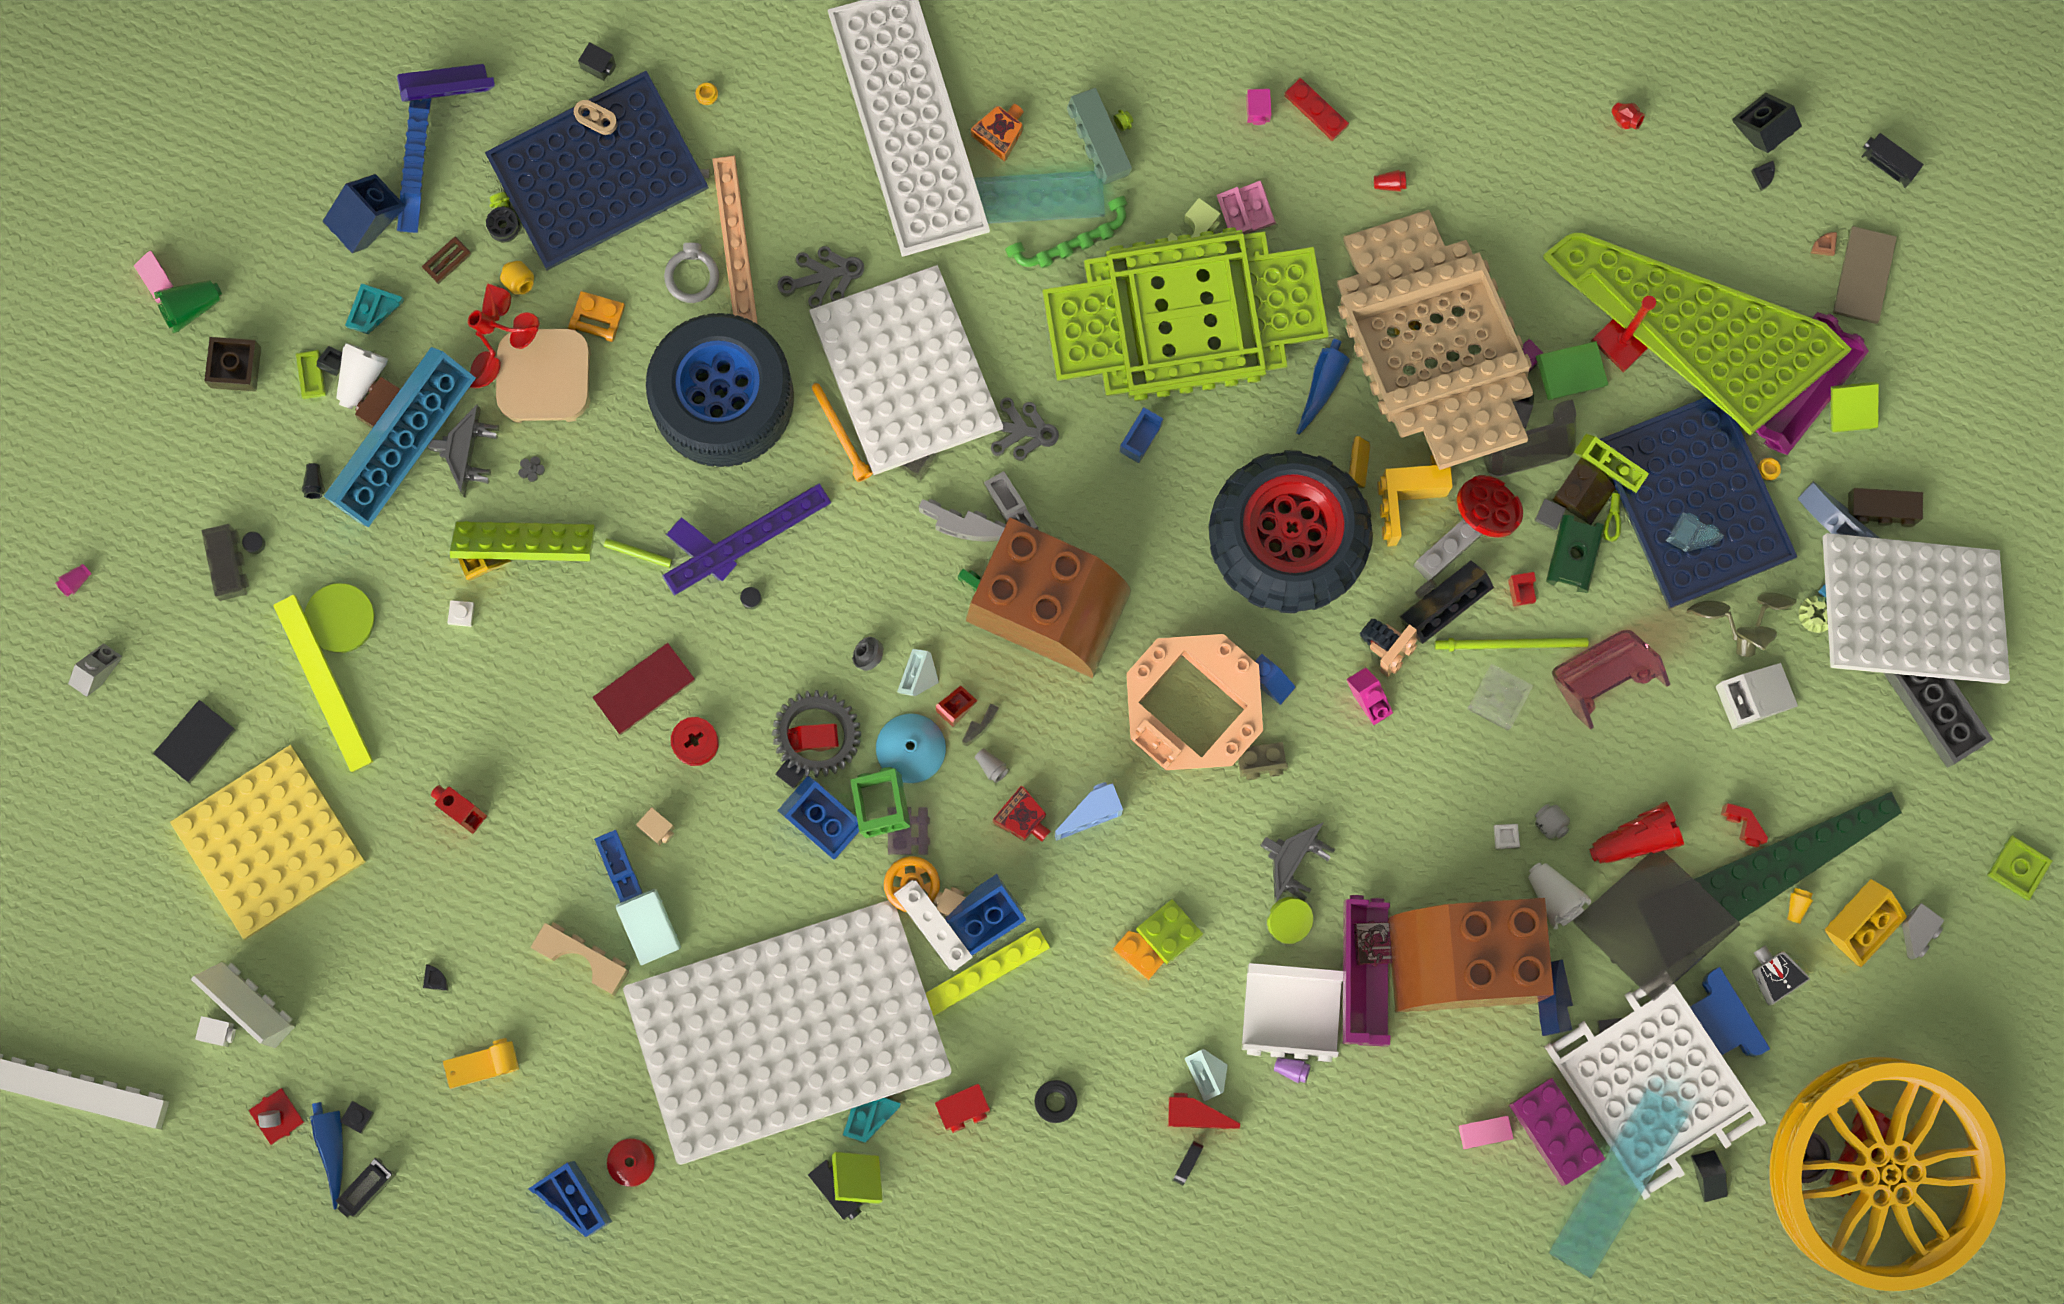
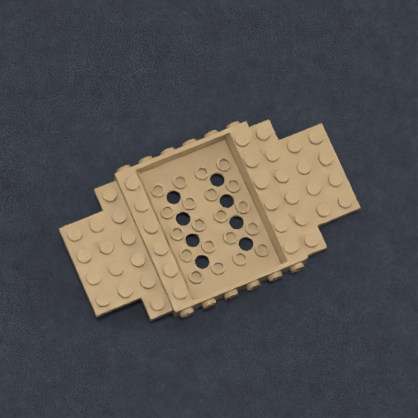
M1429 210L1344 236L1343 242L1357 275L1337 281V286L1342 295L1341 306H1338L1339 314L1342 319L1347 321L1346 330L1349 338H1354L1357 357H1362L1364 362L1362 363L1365 376H1369L1371 379L1370 388L1373 395H1377L1379 398L1378 407L1380 413L1386 415L1388 422H1395L1400 437L1403 438L1423 431L1439 470L1527 442L1528 436L1513 402L1533 395V390L1527 379L1531 361L1528 354L1524 355L1521 337L1519 335L1516 336L1513 330L1515 329L1511 316H1507L1505 312V301L1503 297L1499 298L1497 283L1494 278L1491 279L1488 262L1486 259H1482L1480 252L1473 254L1467 240L1445 246ZM1455 307H1461L1465 313L1457 317L1451 311ZM1433 314H1440L1443 317V321L1435 324L1431 322L1430 317ZM1411 321H1418L1422 327L1419 330H1411L1408 324ZM1397 328L1400 334L1397 337H1390L1387 335V330ZM1471 345H1478L1481 348V352L1473 355L1469 353L1468 348ZM1449 352H1456L1460 358L1452 362L1446 358V355ZM1427 359H1435L1438 365L1430 369L1424 363ZM1413 366L1416 369V373L1408 376L1403 373V368Z

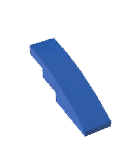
M617 830L595 838L594 840L620 903L643 894Z

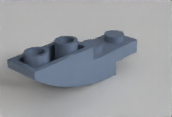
M1814 481L1798 497L1803 506L1831 534L1879 538L1849 513L1848 508Z

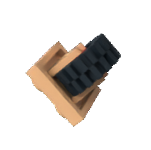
M1371 618L1360 632V636L1367 642L1370 649L1382 658L1381 673L1386 677H1389L1391 673L1396 674L1403 665L1402 659L1406 655L1410 656L1417 647L1415 644L1418 640L1416 638L1417 630L1411 625H1408L1401 634L1388 624L1383 625L1379 620Z

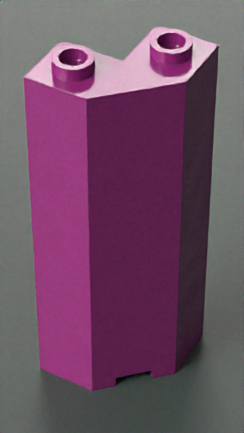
M1817 312L1813 319L1826 323L1851 348V351L1755 431L1766 440L1764 444L1772 450L1786 455L1789 454L1830 402L1831 386L1843 385L1869 352L1864 344V339L1856 333L1852 335L1843 332L1838 324V319L1832 314L1826 315Z
M1350 895V899H1346L1343 904V1044H1358L1360 1046L1390 1045V1035H1388V959H1382L1380 963H1376L1377 959H1369L1373 960L1374 963L1360 964L1357 924L1388 923L1390 903L1384 902L1383 898L1366 900L1363 895ZM1380 933L1374 934L1373 941L1375 942L1373 947L1388 946V941L1384 944L1377 943L1383 942ZM1366 934L1364 938L1366 939L1370 934ZM1370 947V951L1373 950L1375 952L1374 956H1377L1378 953L1388 956V949H1372ZM1366 949V950H1363V951L1367 954V957H1368V951H1367V949Z

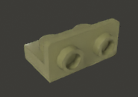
M1283 742L1249 747L1238 759L1240 777H1246L1247 780H1255L1261 778V774L1269 773L1270 777L1283 775V771L1288 769Z

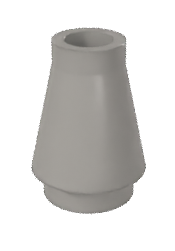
M985 748L980 750L975 756L988 779L993 780L995 783L1002 780L1009 771L1006 768V763L989 753Z

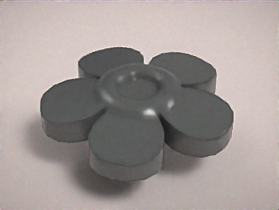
M534 456L530 462L528 459L521 460L520 466L522 469L519 470L518 474L521 478H528L530 482H534L538 479L537 474L542 475L545 468L543 465H540V459Z

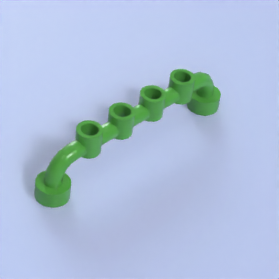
M1124 196L1111 200L1108 203L1111 212H1117V218L1114 221L1104 223L1094 230L1084 232L1076 238L1062 242L1049 250L1042 251L1034 257L1025 258L1022 255L1025 251L1022 242L1007 247L1005 251L1009 258L1014 257L1016 262L1024 267H1032L1039 264L1041 268H1045L1053 263L1052 258L1060 255L1061 259H1065L1073 255L1072 249L1081 246L1082 250L1093 246V240L1100 236L1103 241L1115 235L1114 230L1121 227L1125 222V206L1128 203Z

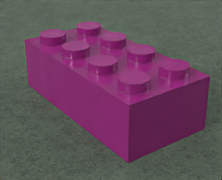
M1553 1078L1547 1079L1509 1104V1107L1561 1186L1569 1184L1605 1160V1157Z

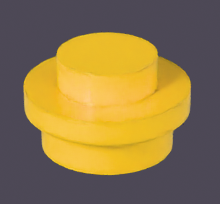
M702 83L696 89V99L703 105H711L718 98V90L711 83Z
M1774 458L1761 460L1757 467L1762 479L1767 481L1776 479L1781 472V466Z

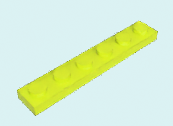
M1039 928L926 992L925 994L933 1017L1049 950L1050 947Z

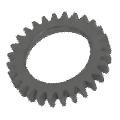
M815 690L814 697H811L809 691L805 692V698L798 693L796 694V701L789 698L787 702L789 706L783 704L781 706L782 712H777L776 718L778 720L773 722V727L777 729L772 730V736L777 738L773 739V745H780L776 749V753H784L781 757L782 762L790 760L788 768L795 764L797 765L796 773H799L804 768L805 776L807 777L810 771L814 772L815 778H818L819 771H822L824 776L827 777L829 769L836 774L838 771L837 766L845 769L846 764L844 761L851 763L853 759L851 755L856 756L858 750L855 747H859L861 742L856 739L861 737V731H856L860 728V723L853 722L856 720L857 714L849 715L852 710L851 706L843 708L844 699L838 703L836 702V694L831 699H828V691H825L822 697H820L818 690ZM813 708L823 709L832 713L840 721L844 731V741L841 749L835 756L824 761H813L800 756L793 750L788 738L789 726L792 720L802 711Z

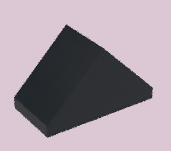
M1715 1150L1692 1155L1691 1158L1703 1201L1708 1202L1728 1197L1726 1171Z

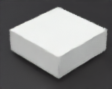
M1518 824L1493 826L1495 849L1520 847Z

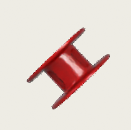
M688 717L681 720L674 727L671 734V747L676 757L683 763L690 766H701L708 763L716 755L719 739L715 729L707 720L699 717ZM695 737L698 739L699 745L695 747L693 744L690 745L692 743L690 739Z

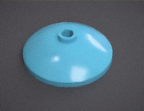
M903 714L893 718L882 728L876 742V755L881 768H895L902 775L903 783H919L932 777L940 769L946 754L945 739L940 728L932 720L919 714ZM907 743H914V749L908 750L906 748Z

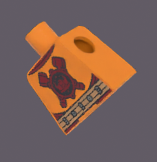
M1013 104L1007 112L1000 106L995 107L971 128V137L1005 162L1022 134L1023 124L1018 119L1024 113L1023 109L1017 104Z

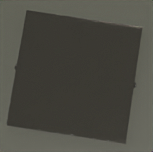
M1664 851L1649 853L1573 920V923L1611 959V963H1615L1653 1001L1659 998L1740 926V923L1701 887V883H1697Z

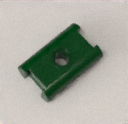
M1563 515L1546 582L1551 585L1562 582L1576 586V592L1588 593L1605 525L1596 522L1591 526L1573 521L1574 516ZM1577 549L1581 554L1580 559L1573 558L1570 550Z

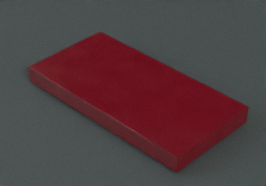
M666 643L592 698L619 735H622L696 680L669 643Z

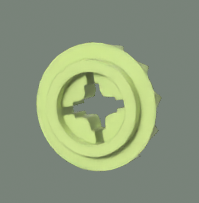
M1816 595L1807 598L1801 604L1799 619L1807 630L1816 633L1828 630L1826 597ZM1814 608L1816 610L1825 609L1821 615L1823 619L1819 617L1810 619L1815 613Z

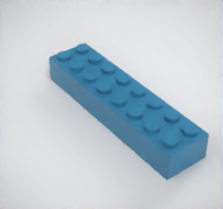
M431 347L323 497L355 521L369 528L476 377L446 353Z

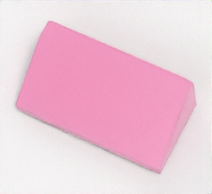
M152 251L146 253L134 265L153 297L155 291L174 287ZM160 298L155 299L157 303L161 302Z

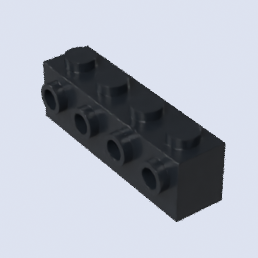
M1470 560L1399 617L1405 628L1411 625L1417 630L1416 638L1420 643L1424 644L1491 591L1494 586L1487 572Z

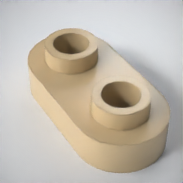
M589 100L579 101L575 105L574 115L579 123L604 135L611 134L616 130L617 119L611 111ZM585 111L590 112L589 116L586 117L582 116ZM605 121L610 122L607 127L602 126Z

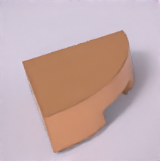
M1837 232L1827 233L1817 239L1812 246L1811 253L1834 256Z

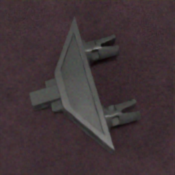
M478 404L449 432L448 436H443L442 440L432 439L428 446L430 451L440 452L439 456L446 459L463 497H465L466 486L469 480L486 484L490 482L487 477L481 475H491V469L471 467L475 438L477 436L498 438L496 433L490 431H499V425L479 423L481 409Z
M1323 823L1286 839V841L1278 839L1277 842H1274L1267 837L1264 838L1260 846L1270 852L1268 857L1273 860L1275 903L1282 892L1286 891L1303 901L1306 900L1307 897L1299 890L1310 893L1311 888L1293 879V874L1306 852L1312 851L1328 862L1330 856L1323 850L1330 853L1335 851V848L1317 839V833Z

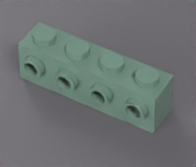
M1093 88L1071 96L1067 111L1070 118H1074L1077 124L1076 131L1079 138H1083L1086 144L1085 151L1088 158H1092L1095 164L1094 171L1097 178H1101L1105 185L1127 177L1132 169L1131 164L1097 89Z

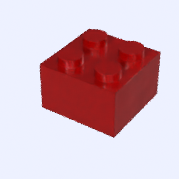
M979 1084L935 1102L946 1131L951 1129L952 1133L966 1128L964 1123L971 1120L976 1124L987 1119L986 1114L990 1113Z

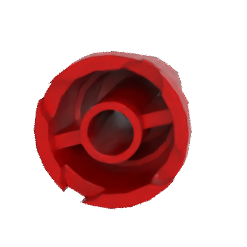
M1665 801L1596 840V842L1592 843V848L1589 849V852L1594 862L1599 861L1600 864L1610 863L1629 857L1635 858L1648 853H1659L1672 848H1678L1684 845V840L1679 826L1677 827L1675 822V816L1668 802Z
M1866 1105L1876 1121L1883 1140H1886L1891 1120L1883 1113ZM1857 1111L1850 1131L1861 1142H1864L1868 1137L1860 1114ZM1845 1140L1844 1144L1846 1145L1838 1161L1854 1163L1858 1158V1153ZM1877 1148L1871 1153L1872 1159L1877 1156ZM1835 1169L1830 1185L1833 1186L1849 1180L1848 1171ZM1867 1170L1862 1172V1180L1867 1177Z

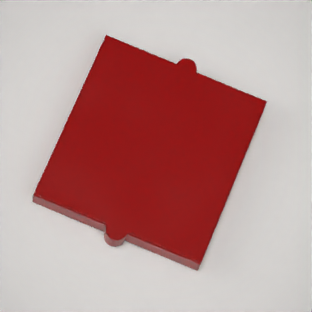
M280 1088L269 1097H263V1101L248 1110L258 1126L259 1113L273 1110L280 1111V1125L270 1128L259 1127L270 1145H273L284 1136H290V1132L305 1123L283 1088Z

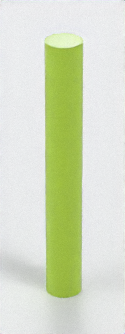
M608 538L604 542V547L668 568L671 567L672 559Z

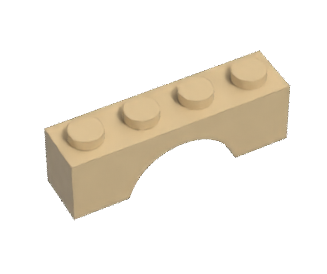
M554 922L551 926L545 923L530 948L553 961L562 955L570 953L584 956L592 968V983L615 996L629 973L624 968L626 963L615 957L612 961L604 957L605 951L594 945L592 949L583 945L585 943L584 939L575 934L572 937L567 936L563 933L565 929Z

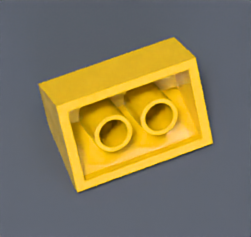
M1870 879L1857 895L1846 904L1835 919L1829 923L1825 931L1831 941L1859 967H1862L1907 918V915L1891 890Z

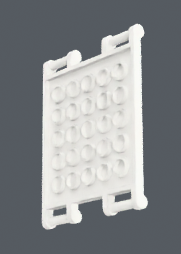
M1665 970L1659 972V976L1631 993L1629 991L1624 996L1634 1009V1012L1594 1037L1585 1021L1578 1024L1579 1027L1553 1044L1548 1043L1544 1046L1644 1200L1651 1197L1650 1194L1677 1176L1679 1178L1684 1176L1685 1173L1675 1158L1716 1133L1724 1147L1728 1148L1732 1145L1731 1142L1758 1125L1761 1127L1766 1124V1121ZM1664 983L1668 987L1667 991L1640 1007L1637 1002L1639 999ZM1585 1035L1587 1037V1042L1562 1058L1557 1054L1558 1051L1581 1036ZM1747 1112H1751L1753 1115L1751 1119L1729 1133L1724 1134L1722 1128ZM1667 1163L1671 1165L1672 1169L1644 1186L1641 1182L1642 1179Z

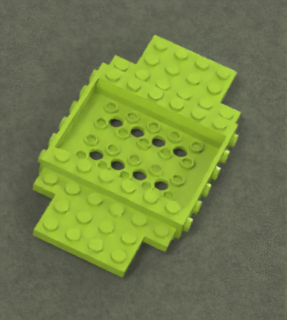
M1236 227L1223 229V233L1214 234L1213 231H1206L1200 233L1199 237L1193 238L1188 234L1178 236V240L1169 241L1168 238H1161L1155 240V244L1146 245V242H1136L1129 248H1123V245L1112 246L1110 251H1106L1105 257L1084 260L1087 283L1042 290L1057 381L1102 374L1106 396L1128 393L1129 398H1134L1135 401L1147 400L1148 395L1157 394V398L1170 396V392L1173 391L1186 394L1193 392V388L1202 387V390L1215 389L1217 384L1225 383V387L1239 385L1238 381L1247 380L1248 383L1260 382L1261 377L1266 375V371L1287 368L1284 345L1329 337L1314 247L1269 254L1265 232L1243 235L1242 230L1236 231ZM1200 269H1205L1209 272L1210 278L1208 281L1201 282L1197 279L1196 274ZM1156 276L1162 277L1164 286L1161 289L1153 288L1151 285L1152 278ZM1203 292H1210L1213 295V302L1206 305L1201 302L1200 295ZM1158 299L1167 301L1168 309L1166 311L1160 312L1155 308V302ZM1212 314L1217 318V324L1214 327L1205 325L1204 317L1206 315ZM1167 321L1171 324L1172 331L1169 334H1162L1159 331L1158 327L1161 322ZM1209 338H1219L1221 341L1220 348L1217 350L1210 349L1208 346ZM1172 344L1175 347L1176 352L1172 357H1167L1163 354L1162 348L1164 345Z

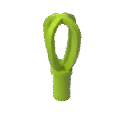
M1612 493L1609 514L1604 524L1603 538L1611 542L1617 541L1621 533L1619 510L1621 498L1618 493ZM1614 515L1616 521L1615 536L1610 537L1608 534L1609 523Z

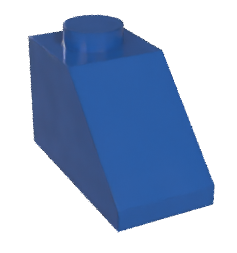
M1261 654L1255 661L1259 665L1260 689L1281 705L1296 687L1278 666Z

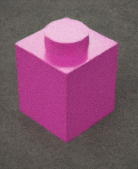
M1270 89L1247 90V123L1264 125L1266 122H1270Z

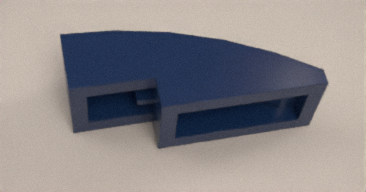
M1563 959L1551 962L1554 995L1538 1002L1542 1036L1572 1030L1567 1007L1573 1006Z

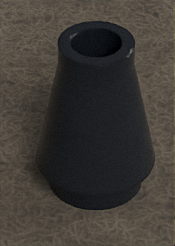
M309 463L306 465L301 490L305 498L319 499L323 496V492H325L319 464Z

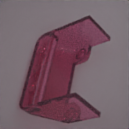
M1623 630L1556 666L1552 671L1554 681L1572 712L1590 730L1594 728L1590 714L1596 708L1593 699L1630 678L1637 683L1645 684L1656 677L1666 687L1671 685L1661 656L1631 630Z

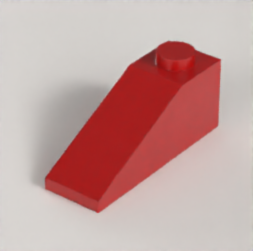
M1174 1093V1097L1168 1098L1167 1127L1240 1129V1123L1194 1098H1188V1093Z

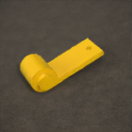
M507 1038L493 1041L494 1046L489 1047V1049L443 1061L449 1089L519 1070L513 1042H507Z

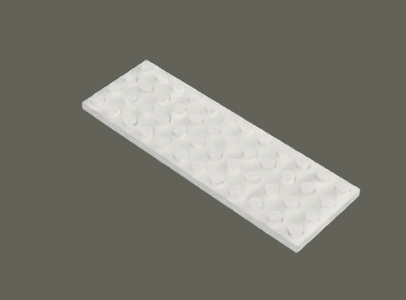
M861 0L828 9L829 18L902 257L989 233V225L919 0Z

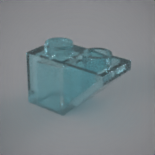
M1683 512L1678 517L1666 541L1688 552L1715 545L1724 535L1719 533L1720 530L1717 527L1700 522L1699 518L1694 514H1685Z

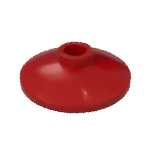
M625 1139L618 1142L612 1147L607 1157V1169L610 1176L618 1184L627 1187L638 1186L647 1181L655 1166L652 1150L646 1143L638 1139ZM628 1158L634 1160L632 1167L626 1166L625 1162Z

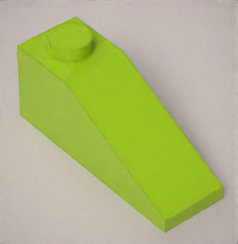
M1587 433L1573 452L1635 493H1637L1649 475L1648 472L1606 443Z

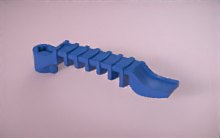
M432 98L422 99V101L413 100L409 103L406 151L403 159L402 190L400 191V201L405 205V208L399 213L397 231L418 233L421 208L420 190L423 187L421 181L424 176L423 164H425L424 152H426L425 141L427 140L426 131L429 126L428 116H430Z

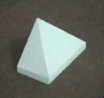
M912 649L897 692L917 696L938 684L939 681L931 653Z
M1204 1049L1185 1058L1204 1102L1224 1092L1228 1066L1226 1063Z

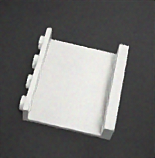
M1249 963L1247 969L1242 1050H1247V1055L1261 1056V1052H1270V1057L1285 1058V1054H1294V1059L1308 1060V1056H1317L1318 1061L1332 1062V1058L1338 1057L1337 1040L1343 971Z

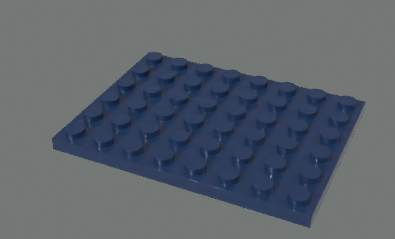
M647 71L589 99V101L611 111L615 115L617 128L613 133L604 135L579 123L575 118L573 107L485 152L547 271L709 189ZM585 111L582 116H589L590 112ZM604 121L602 126L607 127L610 122Z
M1708 397L1600 439L1649 473L1637 493L1613 478L1611 479L1620 495L1622 504L1669 609L1797 558V554L1738 423Z

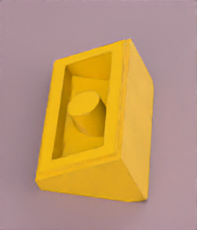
M1356 436L1353 440L1349 475L1355 480L1358 487L1363 488L1366 485L1370 443L1360 436Z

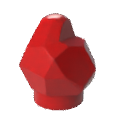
M1616 103L1612 107L1614 121L1620 128H1633L1635 130L1640 128L1645 114L1640 112V108L1635 103Z

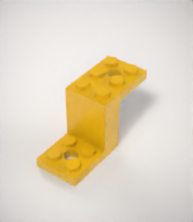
M1430 455V466L1385 469L1383 475L1380 476V481L1377 482L1378 495H1382L1380 517L1385 519L1384 526H1382V538L1387 540V547L1397 546L1402 537L1398 501L1447 497L1452 489L1451 467L1439 470L1433 455Z

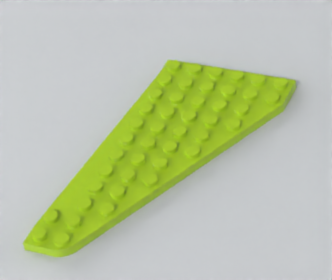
M1584 233L1567 235L1543 256L1563 278L1625 329L1642 306L1643 298L1645 296H1653L1656 299V306L1648 312L1633 336L1731 416L1750 436L1851 351V348L1824 322Z

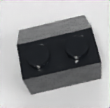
M1764 93L1732 119L1733 123L1751 144L1766 153L1774 150L1780 143L1802 127L1794 105L1768 93Z

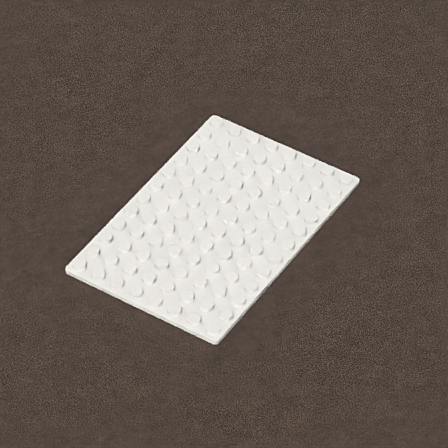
M889 900L628 984L623 988L676 1162L680 1165L951 1075V1067L896 907Z

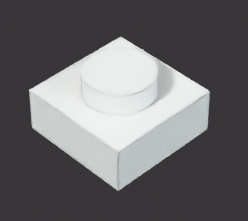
M450 600L448 624L472 627L475 604L473 602Z

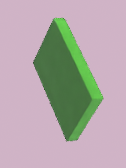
M1597 341L1536 356L1548 400L1608 386Z

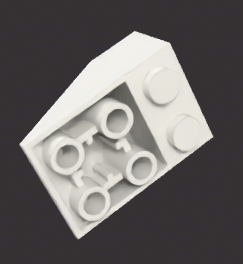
M1781 663L1730 678L1716 686L1732 729L1798 707Z

